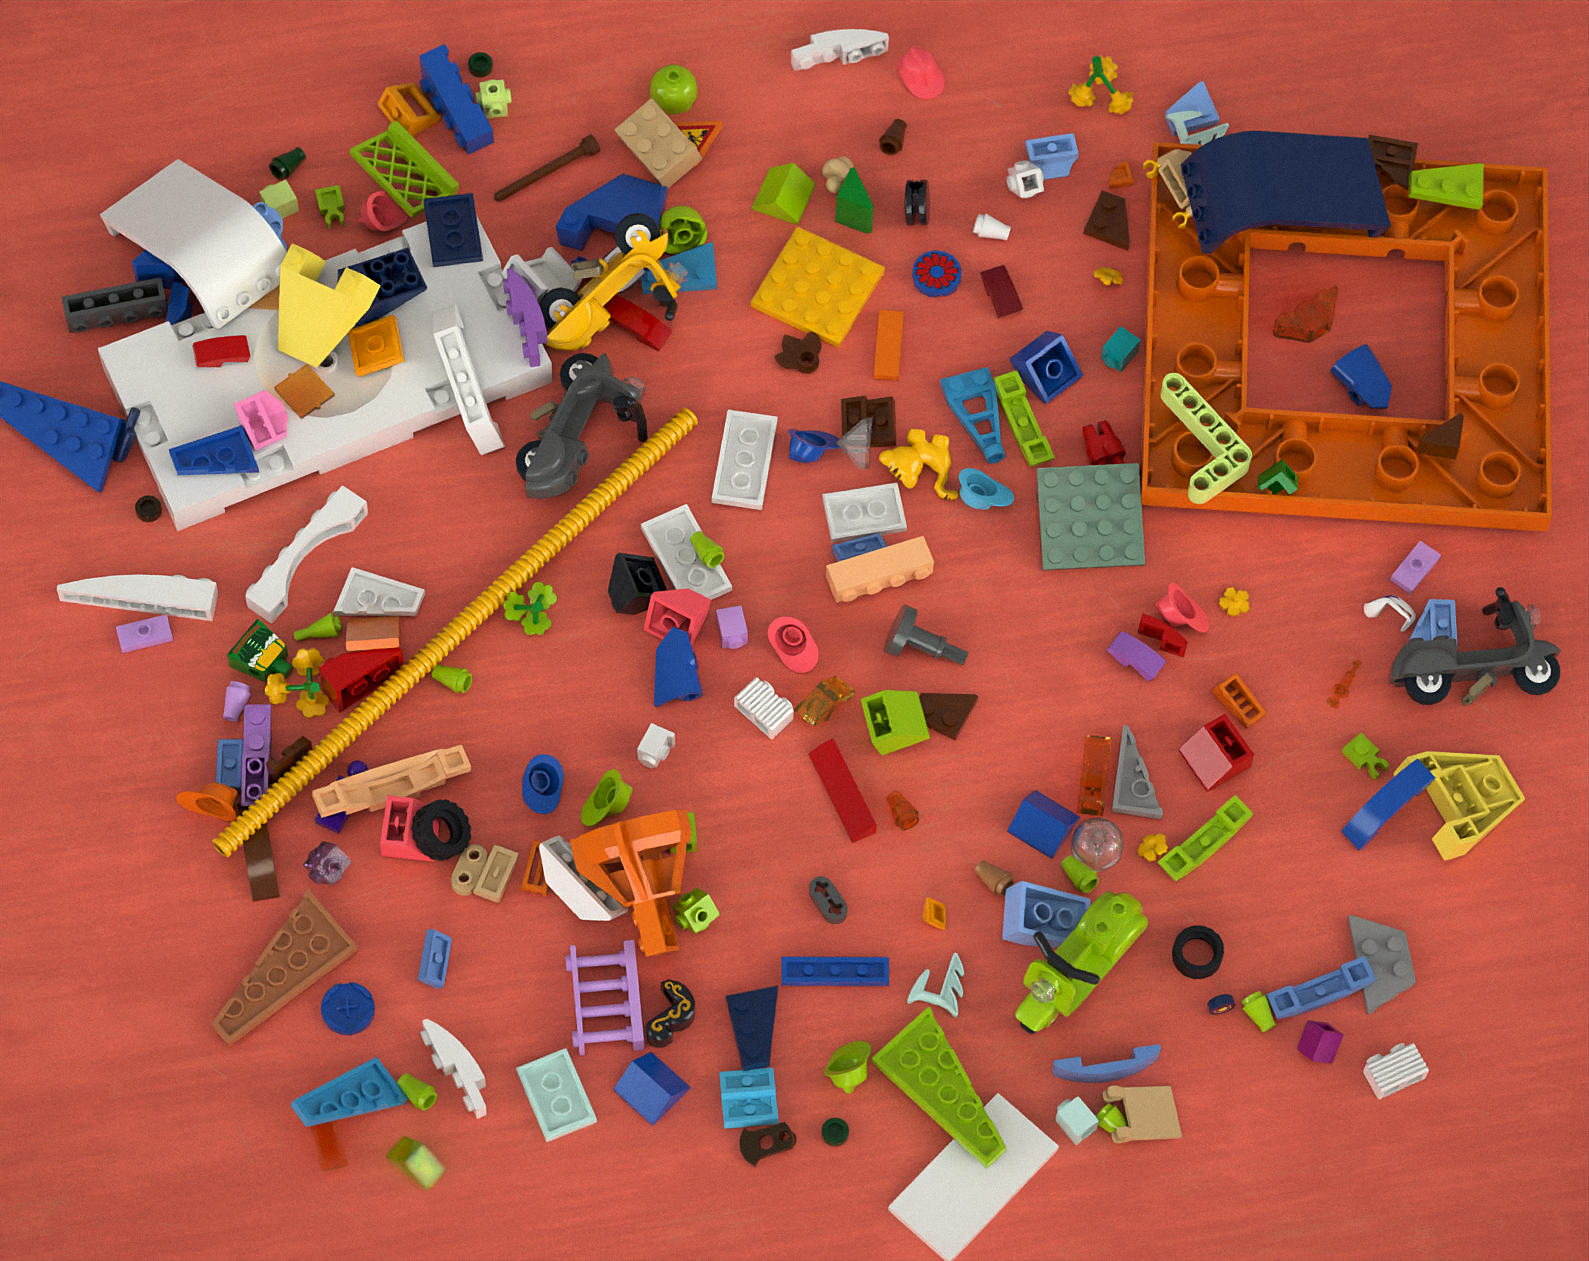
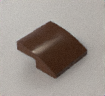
M866 395L841 399L843 446L887 447L896 445L895 400L893 396L868 400Z

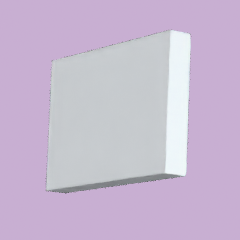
M898 483L822 494L831 543L853 540L876 533L886 535L907 531Z

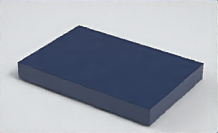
M473 193L423 199L433 268L483 261Z

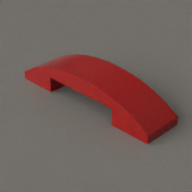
M616 294L603 306L611 315L609 321L636 334L638 341L657 351H660L672 333V330L655 316Z

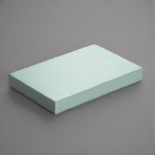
M566 1048L516 1067V1072L546 1142L597 1122L595 1113Z

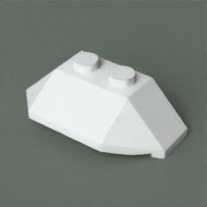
M558 835L540 844L539 849L546 883L581 920L610 921L627 912L628 907L624 908L620 902L577 871L571 845L569 842H565L564 838Z

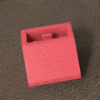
M387 795L380 839L383 857L435 862V860L425 856L418 849L416 841L412 836L413 830H411L412 820L416 816V812L427 804L415 798ZM435 818L432 822L433 830L437 838L439 834L441 818Z

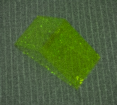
M403 1136L386 1155L387 1159L426 1191L445 1171L444 1167L423 1143Z

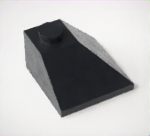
M618 553L615 555L608 587L612 606L616 613L635 615L647 611L653 592L667 591L653 557Z

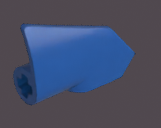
M1367 344L1349 352L1333 365L1331 373L1348 388L1347 393L1356 405L1362 406L1366 403L1371 409L1388 408L1392 385Z
M675 627L671 628L656 649L655 707L677 698L681 701H692L703 695L697 672L699 668L698 661L690 643L688 632Z

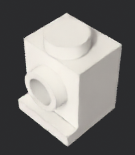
M651 723L637 749L638 760L648 768H657L660 760L665 761L670 748L674 747L675 733Z

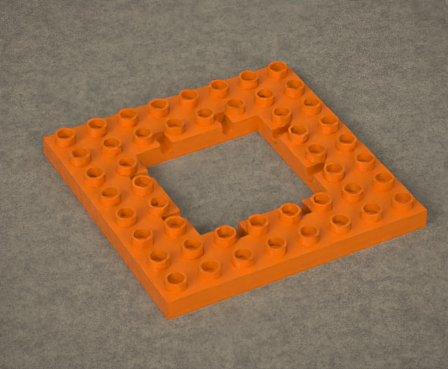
M1153 142L1151 160L1156 162L1159 157L1175 149L1193 153L1203 145ZM1415 159L1413 171L1478 163ZM1484 163L1483 205L1480 210L1408 197V190H1405L1376 169L1391 224L1378 238L1369 237L1368 230L1264 225L1233 235L1211 254L1202 253L1195 221L1192 216L1187 219V226L1183 229H1178V226L1185 221L1183 217H1178L1173 222L1174 214L1177 212L1184 213L1186 209H1180L1158 171V175L1150 179L1140 469L1141 505L1547 532L1552 520L1548 167ZM1299 242L1305 244V252L1387 257L1390 250L1401 249L1404 251L1405 259L1445 261V297H1447L1445 309V383L1447 384L1445 421L1247 408L1250 248L1288 251L1290 244ZM1170 373H1178L1183 376L1252 451L1248 472L1203 504L1193 503L1189 499L1187 492L1190 479L1197 471L1216 458L1161 399L1160 393L1163 379ZM1169 387L1170 390H1173V391H1176V390H1177V389L1174 388V387ZM1185 405L1187 408H1194L1191 405ZM1459 413L1464 416L1460 448L1456 460L1420 454L1417 451L1422 436ZM1201 423L1204 426H1211L1208 423ZM1218 441L1221 444H1227L1225 441ZM1239 458L1234 459L1237 462H1244L1242 459ZM1282 459L1298 476V489L1291 494L1283 489L1274 495L1268 488L1262 491L1258 488V475ZM1221 472L1215 473L1218 476H1224ZM1196 486L1199 490H1205L1202 486Z

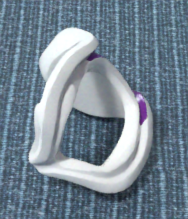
M1386 595L1364 604V613L1368 618L1377 617L1390 604L1407 619L1401 628L1402 632L1407 630L1416 619L1414 610L1395 595Z

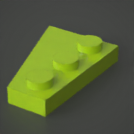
M1484 163L1412 171L1409 175L1408 197L1480 210L1483 205Z

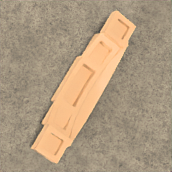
M458 745L449 749H438L343 778L332 782L329 786L313 790L312 796L321 818L345 811V814L348 815L367 808L372 812L386 807L387 795L409 798L420 797L421 791L444 785L446 779L470 772L471 765L463 746Z

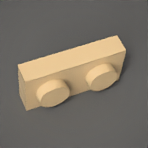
M494 844L476 884L474 894L499 903L517 864L519 853Z

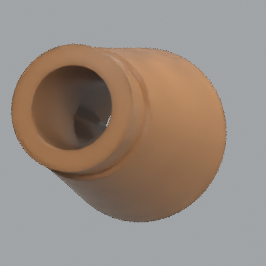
M985 860L979 862L974 871L995 895L1004 896L1006 889L1013 886L1015 882L1011 877V873Z

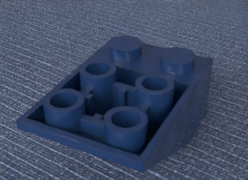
M409 248L347 267L381 285L370 308L355 324L356 326L380 319L427 290L426 283ZM345 268L338 270L337 284Z

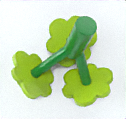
M535 582L532 589L527 593L528 597L531 598L530 605L523 603V595L510 592L507 600L503 603L505 618L507 620L520 621L521 615H524L528 610L526 618H523L521 624L524 626V632L528 635L535 633L537 635L544 634L545 630L549 629L552 624L551 620L547 618V614L540 611L542 609H549L550 605L557 601V595L552 592L553 587L551 585H544L542 582Z

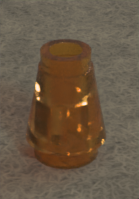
M899 790L888 794L886 799L895 825L902 830H908L917 825L919 822V812Z

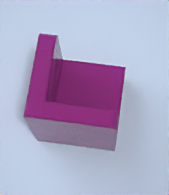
M1308 1020L1297 1050L1311 1061L1332 1063L1344 1034L1329 1023Z

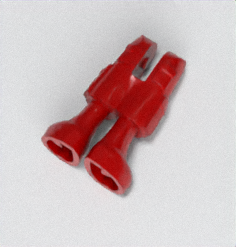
M1107 420L1098 422L1100 436L1097 435L1092 424L1082 427L1086 443V453L1091 465H1108L1107 462L1125 464L1123 458L1126 455V451Z

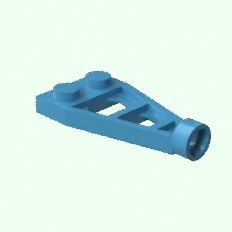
M985 367L940 379V386L947 405L983 453L987 463L994 464L1002 461L1006 454L1001 445L996 387L989 368ZM981 396L984 397L986 404L984 412L972 415L963 405V401ZM989 420L992 433L980 435L974 424Z

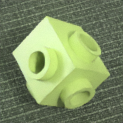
M492 79L486 82H479L480 92L476 93V102L482 107L486 118L508 116L507 104L511 103L510 89H505L504 80Z

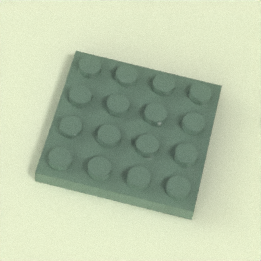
M1139 463L1036 469L1042 571L1145 565Z

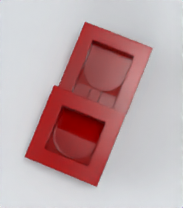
M246 335L210 338L195 342L192 345L196 367H221L223 362H248L251 357Z
M1144 613L1142 614L1138 633L1161 640L1159 650L1184 657L1188 644L1186 639L1161 620Z

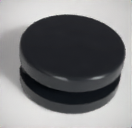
M928 180L906 181L905 218L908 226H914L916 214H919L921 226H926L929 223L930 191Z

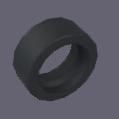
M1203 925L1190 926L1183 929L1177 935L1172 949V960L1176 969L1184 976L1192 979H1204L1212 976L1219 969L1224 955V944L1220 936L1213 929ZM1191 939L1206 941L1213 948V959L1206 965L1196 966L1189 963L1183 957L1182 949L1184 944Z

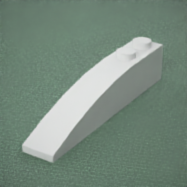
M116 575L84 579L57 586L59 599L64 602L162 615L167 614L169 616L213 621L218 598L216 582L206 578L198 580L188 579L182 575Z

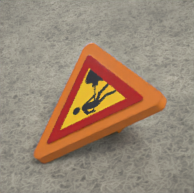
M721 121L673 122L696 147L702 158L723 127Z

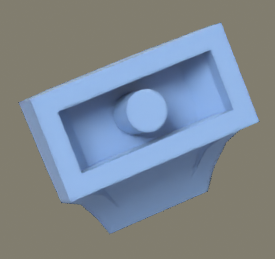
M1074 133L1031 139L1025 142L1029 162L1041 168L1044 180L1069 176L1073 162L1079 155Z

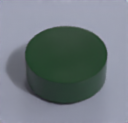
M478 52L469 58V71L473 76L486 77L492 72L493 62L488 54Z
M830 1118L823 1124L822 1138L826 1144L837 1147L847 1141L849 1127L844 1120Z

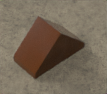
M1459 413L1422 436L1417 451L1420 454L1456 460L1460 448L1464 416Z

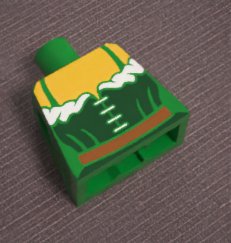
M256 619L227 654L228 663L231 668L263 682H267L268 676L274 673H282L286 679L293 670V665L285 661L288 657L287 646L259 619Z

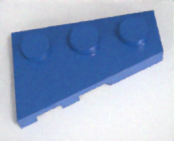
M242 425L168 449L177 475L259 472Z

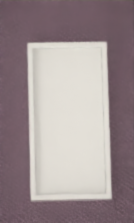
M999 1093L994 1096L984 1109L1006 1145V1152L986 1169L962 1145L953 1139L888 1207V1211L945 1261H953L1059 1148L1052 1139Z

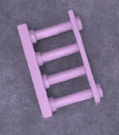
M634 940L624 941V950L619 951L618 954L576 957L575 945L570 946L571 955H566L565 958L567 972L572 971L577 1031H572L573 1047H579V1056H585L584 1043L627 1040V1042H633V1051L644 1050ZM616 964L626 968V975L621 976L620 979L578 981L577 968ZM622 989L623 992L628 991L629 1000L624 1001V1004L581 1007L580 993ZM625 1014V1017H630L631 1026H626V1029L583 1033L582 1018Z

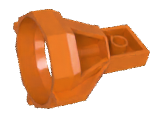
M674 809L622 822H615L612 825L582 834L570 841L577 871L620 902L624 908L634 907L632 919L635 926L639 927L641 937L638 938L641 951L645 952L646 957L660 956L680 950L667 898L681 893L686 845L690 842L692 831L687 810ZM677 847L675 856L662 859L661 851ZM622 862L624 869L610 873L604 865Z

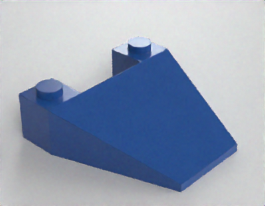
M621 174L566 207L555 226L560 245L582 251L595 228L615 233L619 222L627 215L634 213L648 215L654 219L659 227L660 218L665 212L667 186Z

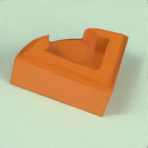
M1128 160L1119 163L1112 171L1109 178V189L1132 186L1134 184Z

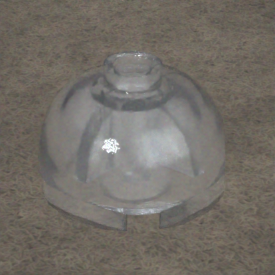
M1102 817L1089 818L1083 821L1075 829L1071 840L1073 857L1096 872L1106 871L1110 869V866H1113L1116 862L1118 863L1124 849L1123 835L1119 827L1111 820Z

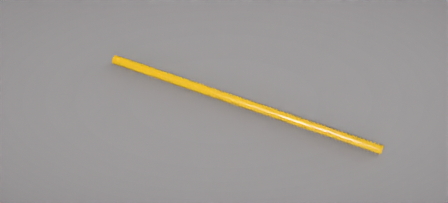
M682 408L680 413H676L674 418L669 420V423L666 422L663 428L661 427L658 430V433L652 435L653 438L650 437L647 443L642 444V448L639 447L636 453L631 455V458H627L625 463L620 465V468H616L614 473L609 475V478H605L603 483L598 485V488L592 490V493H589L587 498H584L581 503L576 505V508L567 513L565 519L562 518L559 524L553 526L554 529H550L548 534L542 536L543 539H539L537 544L528 549L526 555L523 554L520 560L514 562L515 565H511L509 570H505L503 575L498 577V581H493L492 586L489 585L486 591L481 593V596H477L475 601L469 604L470 607L466 606L464 612H460L458 617H454L452 622L447 624V628L443 627L441 633H437L435 638L430 639V644L426 643L424 649L418 650V654H414L412 659L406 662L407 665L403 664L401 670H397L395 675H391L389 677L390 681L386 680L383 683L384 686L380 685L378 691L372 693V697L368 696L366 702H362L360 707L354 709L355 713L351 712L348 715L349 718L343 719V724L339 723L337 729L331 730V734L325 736L326 740L322 739L319 742L320 745H315L313 747L314 751L310 750L308 756L304 755L302 762L298 761L296 767L292 766L290 772L284 774V778L280 777L278 783L272 785V789L268 788L266 790L267 794H262L260 800L256 799L254 801L255 805H250L248 811L244 810L242 812L243 816L239 815L236 818V822L230 823L231 827H226L224 833H219V838L212 840L215 849L225 857H229L231 851L235 852L237 845L241 846L243 840L247 841L249 839V834L253 835L255 829L259 830L261 824L267 822V818L271 819L273 813L279 811V807L285 806L284 802H289L291 796L294 797L297 794L296 791L303 789L302 785L306 786L309 783L308 780L312 781L315 778L314 774L318 775L320 769L324 770L326 764L332 762V758L336 759L338 753H342L344 748L350 746L349 742L353 743L356 740L355 737L361 735V731L365 732L367 726H371L373 721L379 719L378 715L382 716L385 713L384 710H389L390 704L394 705L396 699L402 698V694H406L408 689L414 686L413 683L417 684L419 678H423L425 673H429L431 668L437 665L436 662H441L442 657H446L448 652L454 650V647L459 645V641H463L465 636H469L471 631L476 629V625L480 626L482 620L485 621L488 615L493 614V610H497L499 605H502L505 599L507 600L510 592H516V589H520L522 584L527 582V579L532 578L533 574L539 571L538 568L541 569L544 563L547 564L550 558L555 556V553H559L561 548L566 546V543L571 542L572 538L578 535L577 532L580 533L583 527L586 528L589 525L588 522H592L594 517H598L600 512L605 510V507L610 506L611 502L616 500V497L625 492L627 487H630L633 482L638 480V477H641L649 467L654 465V462H657L660 457L665 455V452H668L671 447L676 445V442H679L687 432H690L692 427L698 424L695 414L687 408Z

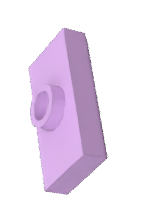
M1419 541L1393 573L1390 581L1409 594H1412L1438 562L1441 554L1422 541Z
M167 614L116 626L122 653L173 641Z

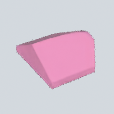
M263 390L233 404L240 426H243L246 437L254 451L287 437V412L282 402L268 391Z

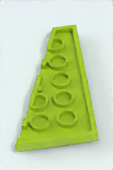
M928 1006L872 1057V1063L987 1169L1006 1152V1145L994 1123L987 1115L982 1101L975 1093L971 1081L954 1050L951 1049L946 1040L945 1034L934 1018L930 1006Z

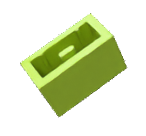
M883 690L861 699L872 744L882 756L930 739L917 691Z

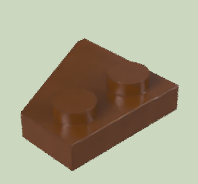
M1369 134L1368 141L1376 169L1405 190H1408L1409 175L1414 170L1418 143Z
M1102 190L1083 234L1128 251L1130 240L1125 199Z
M921 693L919 696L927 727L953 740L957 739L978 701V696L975 694Z

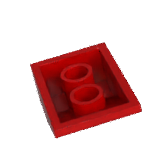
M400 647L344 653L335 658H328L319 667L322 690L339 713L376 691L380 685L384 686L383 683L386 680L390 681L389 677L391 675H395L397 670H401V666L404 664L402 649Z

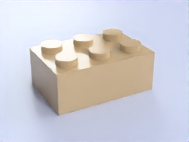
M652 98L614 129L622 142L662 186H667V188L672 186L703 159L696 147Z

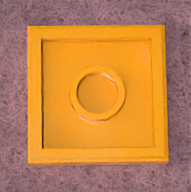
M394 314L358 326L348 332L355 374L358 377L405 362L398 321Z

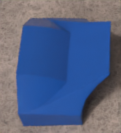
M180 282L172 283L166 322L169 321L170 325L192 317L193 305L188 298L189 287L183 286Z

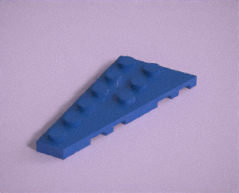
M0 381V418L97 492L102 493L124 419Z

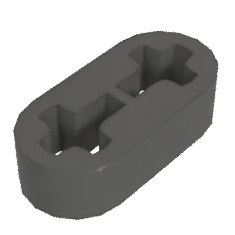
M822 876L814 878L809 885L810 898L827 922L831 924L842 923L847 916L846 902L828 878ZM818 885L821 888L827 887L825 892L826 898L821 892L816 893ZM829 903H832L835 909L841 908L840 915L836 913L830 914L831 906Z

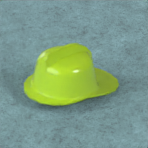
M608 770L586 800L581 812V820L584 825L588 827L594 826L605 816L619 814L626 808L633 788L622 781L618 770Z
M854 1041L841 1046L831 1056L823 1073L825 1076H830L836 1087L843 1088L847 1094H850L858 1084L867 1078V1059L871 1053L870 1044L865 1041Z

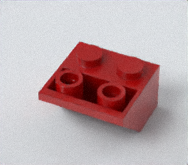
M1226 714L1201 727L1178 750L1207 792L1251 768L1254 753Z

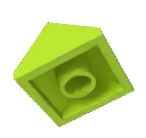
M794 163L771 167L753 203L752 210L798 225L816 183Z

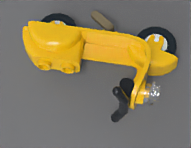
M629 214L616 227L615 239L621 252L608 264L603 258L572 263L571 270L574 271L573 277L575 279L593 278L578 293L571 289L560 287L552 289L544 295L539 305L544 317L547 333V343L544 344L566 351L587 347L592 341L591 336L597 330L599 332L603 331L610 323L609 318L611 315L603 306L645 267L651 270L657 280L650 286L653 297L660 301L662 307H667L665 319L672 321L678 308L675 300L678 297L676 292L681 288L680 284L683 281L687 282L689 280L686 277L689 272L679 262L676 265L671 262L669 264L670 267L665 270L658 260L667 247V228L659 230L654 219L646 214Z

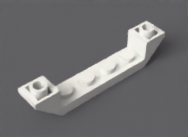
M454 304L433 312V334L466 430L481 455L505 447L498 424L491 419L461 332V329H464V325L457 305Z

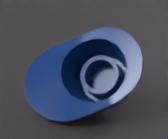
M788 429V433L791 435L789 458L802 463L817 462L827 449H836L843 446L841 439L826 432Z
M547 754L535 756L530 760L522 775V795L524 801L531 810L539 814L551 813L557 808L564 782V771L562 765L553 756Z

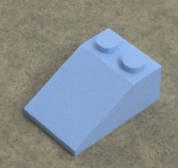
M1021 881L1006 889L1002 939L1022 945L1038 946L1033 935L1035 932L1040 931L1044 934L1052 948H1058L1076 928L1078 922L1090 907L1091 899Z

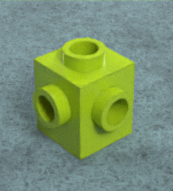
M698 888L682 895L678 902L672 906L676 913L674 918L677 924L683 930L688 929L694 933L706 929L709 923L720 915L709 894Z

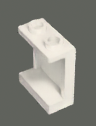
M553 247L547 248L541 258L526 262L518 254L513 255L501 273L507 279V269L512 268L529 286L539 305L544 295L552 289L562 287L575 292L582 279H575L573 277L574 271L571 270L569 264Z

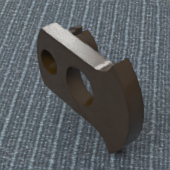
M785 1122L757 1131H749L744 1127L740 1136V1150L746 1161L756 1167L758 1161L762 1158L793 1149L797 1137ZM786 1132L789 1135V1138L786 1141H783L784 1136H786ZM765 1135H771L774 1139V1143L769 1149H762L760 1147V1140Z

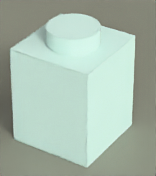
M1079 1096L1072 1101L1067 1099L1058 1106L1055 1121L1075 1145L1097 1130L1099 1120Z

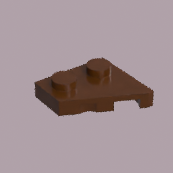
M302 736L291 746L282 750L281 754L284 757L276 762L271 758L266 762L271 785L278 783L280 777L284 778V774L290 772L292 766L296 767L298 761L302 762L304 755L308 756V752L313 750L311 741Z

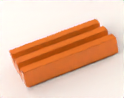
M533 840L521 884V891H531L532 894L541 893L542 896H547L549 885L545 879L543 887L539 886L543 871L541 854L533 885L528 884L537 848L542 843L541 841Z

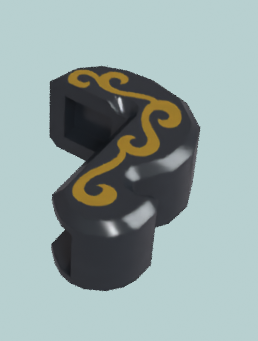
M668 979L661 982V991L672 1006L647 1023L648 1043L656 1048L666 1047L671 1044L673 1032L685 1030L695 1018V1000L690 990L679 981Z

